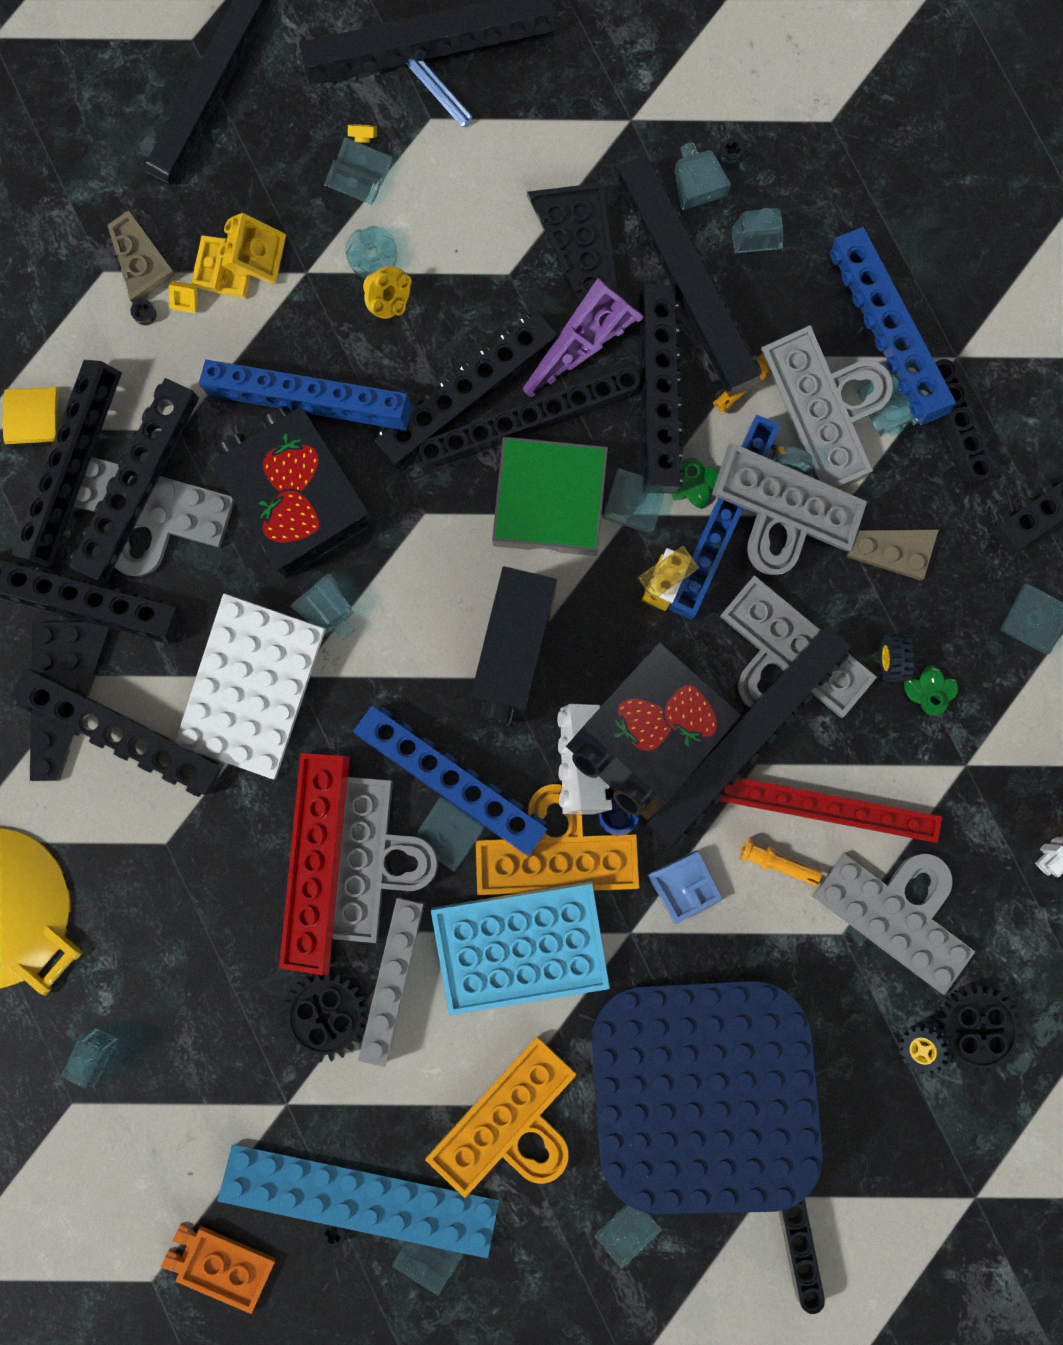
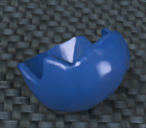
M614 797L607 798L606 800H611L612 810L598 813L600 825L606 832L615 836H624L630 833L638 824L640 815L634 816L625 812L616 803Z

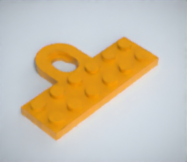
M547 785L535 792L529 803L528 816L534 813L541 819H544L547 815L548 806L553 803L559 804L562 785ZM564 814L569 823L566 833L560 837H550L545 834L530 857L524 855L505 840L476 841L477 895L517 894L592 881L593 891L639 889L636 834L583 837L582 814Z
M536 1036L426 1156L425 1160L464 1198L467 1197L502 1157L525 1179L531 1182L543 1184L554 1181L564 1172L567 1166L568 1147L560 1132L541 1114L577 1075L576 1072ZM528 1132L539 1134L544 1140L545 1148L549 1152L548 1160L538 1163L534 1159L526 1158L518 1148L520 1137Z

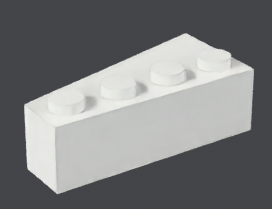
M568 704L560 708L561 711L558 713V726L561 727L558 751L562 757V764L559 767V779L562 780L559 804L563 807V814H597L612 810L611 800H606L605 789H608L610 786L599 776L591 778L583 774L573 763V753L566 747L578 731L597 712L600 705Z

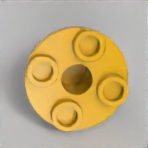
M384 266L376 272L369 274L363 283L365 303L368 310L373 315L384 319L403 314L410 294V276L395 266Z

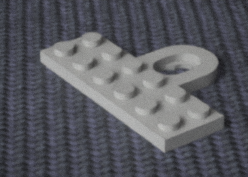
M811 325L762 347V354L817 480L836 488L873 471L852 422L880 410L888 403L893 390V382L888 370L880 363L864 360L831 374ZM867 379L873 383L872 393L867 395L861 404L851 406L843 401L841 389L847 381Z
M734 443L728 444L712 495L757 514L748 541V555L753 566L760 572L768 575L783 574L794 567L798 561L806 535L844 551H851L867 504L865 500ZM775 523H780L785 527L788 536L781 553L774 556L769 550V530Z
M91 457L73 507L94 512L98 502L103 501L107 493V483L112 477H115L119 469L118 464ZM133 475L129 478L128 486L134 485L137 482L138 475ZM160 476L134 529L146 527L151 531L152 541L150 547L141 558L134 559L130 554L131 546L128 539L115 568L130 577L138 578L150 575L160 566L163 560L170 534L221 548L235 502L231 496ZM125 498L120 499L116 503V509H121L125 506Z
M755 575L719 616L760 650L738 678L737 691L742 703L747 708H750L762 695L757 688V684L761 679L763 667L774 664L784 671L820 631V629ZM847 653L849 657L840 667L834 665L829 671L832 676L821 687L817 684L811 691L816 698L840 718H843L877 678L849 653Z
M348 777L332 939L377 943L383 889L419 890L431 883L437 873L438 857L430 843L419 837L388 834L393 781ZM395 849L403 850L407 855L414 856L417 859L418 866L413 872H406L401 876L393 875L386 867L387 855Z
M842 853L812 895L814 899L942 995L946 994L975 953L973 949L932 919L947 899L952 888L951 872L944 861L936 856L916 854L908 857L899 866L889 882L885 884L849 856ZM920 873H926L931 879L927 898L920 904H912L906 899L905 887L910 879L916 878Z

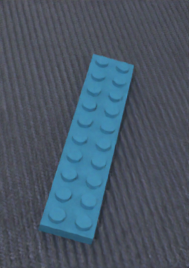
M233 1144L217 1200L222 1203L488 1258L499 1204V1200L470 1194L464 1198L456 1191Z

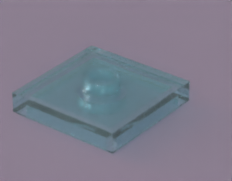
M617 468L602 518L652 534L664 494L643 493V477L641 475Z
M1026 583L1019 592L1000 630L1049 655L1063 630V602Z
M440 797L414 837L422 838L430 843L436 851L438 861L455 872L485 826L445 798Z

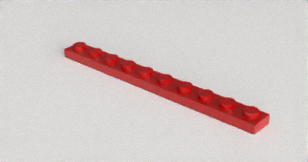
M739 778L733 785L728 783L721 790L725 794L719 800L720 802L938 843L942 816Z

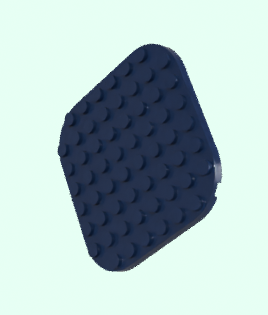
M736 981L635 987L619 993L605 1004L597 1016L592 1033L599 1153L604 1177L609 1187L619 1199L636 1210L651 1214L777 1212L799 1204L811 1193L818 1182L823 1162L820 1114L811 1026L803 1007L793 996L781 987L768 982Z

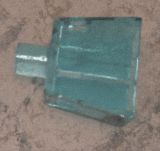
M693 142L683 145L680 148L683 158L677 161L675 167V178L681 210L727 196L731 184L714 153L711 150L698 153Z
M779 208L745 211L731 229L734 253L783 248V226L781 210Z
M329 573L290 605L309 623L326 628L325 636L335 630L341 639L345 640L355 631L346 620L354 612L336 581Z
M92 1028L77 1041L61 1077L83 1088L95 1087L118 1039L96 1028ZM95 1042L100 1046H94L92 1043Z

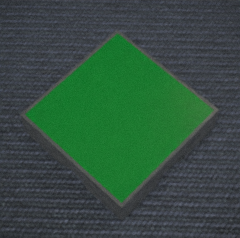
M503 437L492 537L493 546L526 550L549 549L559 553L597 556L608 447Z

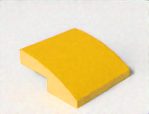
M202 236L191 284H195L197 288L209 292L246 299L251 275L242 276L221 266L223 258L219 256V251L227 240L224 238Z
M57 387L4 390L3 438L5 444L54 441L60 425V419L57 415L60 393Z

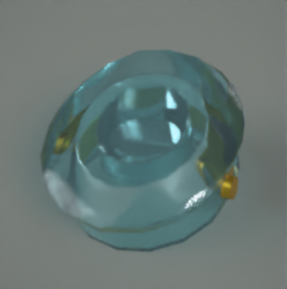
M775 444L771 446L773 451L771 460L805 475L812 473V456L810 453L794 447H783Z

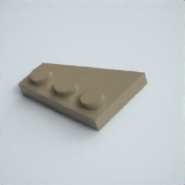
M129 210L107 225L132 303L175 275Z
M938 530L857 531L852 549L848 551L847 557L917 580H923Z

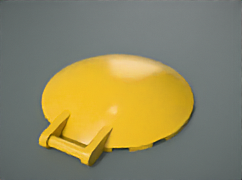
M0 828V988L9 987L25 980L38 993L47 996L52 990V984L73 960H77L82 955V951L65 937L69 912H71L70 890L67 889L63 876L64 872L60 864L45 846L26 834ZM61 949L65 954L44 978L40 977L38 974Z

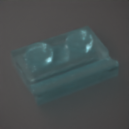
M625 1205L595 1234V1239L600 1242L608 1254L623 1269L662 1231V1227L649 1213Z

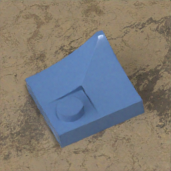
M694 851L647 874L674 924H678L722 900L698 851Z

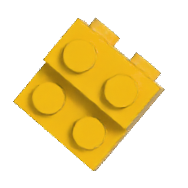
M244 213L229 218L224 228L225 233L228 234L227 241L221 246L219 256L223 258L221 266L242 276L249 274L266 283H276L286 234Z

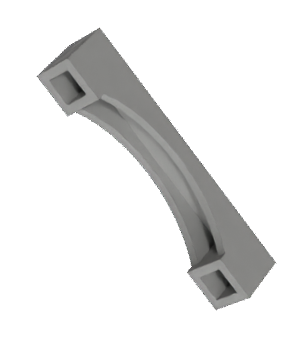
M401 896L396 899L358 1061L385 1067L388 1062L403 990L425 902Z

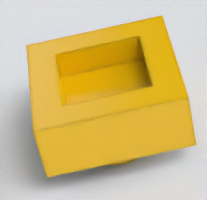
M350 124L348 125V136L355 137V142L369 143L370 138L377 137V126Z
M171 281L169 284L170 309L195 313L198 309L197 285Z

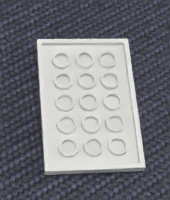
M223 594L175 742L188 750L271 779H276L326 628L229 594Z

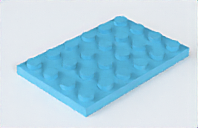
M592 881L431 908L449 1015L610 989Z

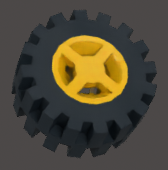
M886 634L881 639L879 665L881 667V675H883V679L886 682H903L911 679L914 667L913 644H911L912 640L908 634Z
M931 1021L918 1022L903 1034L902 1040L899 1043V1046L902 1047L899 1050L900 1055L905 1056L903 1062L905 1064L909 1063V1069L912 1071L917 1069L918 1074L922 1075L924 1072H926V1075L936 1074L952 1058L951 1053L954 1050L953 1045H950L952 1039L950 1036L946 1037L947 1031L945 1029L942 1031L939 1029V1024L931 1025Z

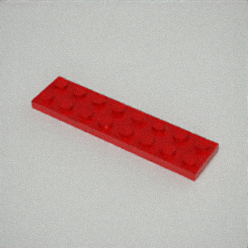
M300 753L279 963L280 969L329 975L350 757Z

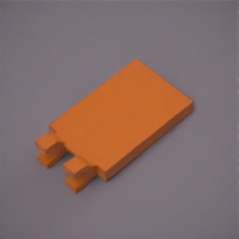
M180 1224L173 1241L187 1247L183 1256L169 1249L161 1267L178 1273L175 1282L252 1314L276 1258L200 1226L198 1233H195L190 1227Z

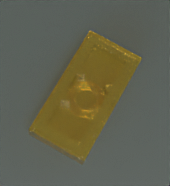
M682 546L639 576L638 580L651 598L655 600L694 573L699 567L684 546Z

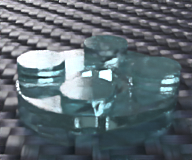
M368 226L369 228L354 231L346 243L347 262L353 272L363 278L384 266H395L397 261V247L392 235L387 230L378 226ZM373 247L377 248V256L369 258L365 251L367 249L372 250Z

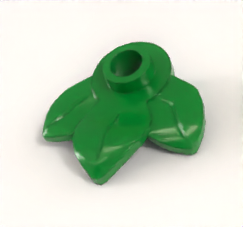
M686 458L680 463V470H683L684 474L683 484L672 494V497L676 501L686 496L692 505L703 509L708 502L710 490L714 489L718 472L714 468L704 467L702 462L696 458ZM690 466H694L696 469V473L693 476L687 473V469Z
M933 665L925 667L920 680L909 679V681H904V688L909 699L921 704L924 712L933 716L944 713L948 707V702L954 699L958 692L956 679L944 680L941 671ZM930 699L938 700L939 705L932 704Z

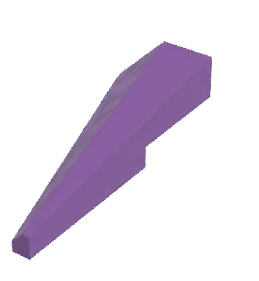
M598 278L523 390L530 397L535 396V392L547 383L552 384L555 382L558 375L567 369L572 370L603 348V343L615 335H621L624 333L623 329L634 321H641L644 316L615 290Z

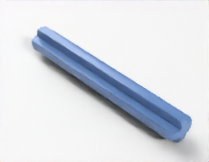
M412 58L408 59L409 63H406L408 67L460 126L465 127L470 124L472 119L470 112L424 60L414 61Z

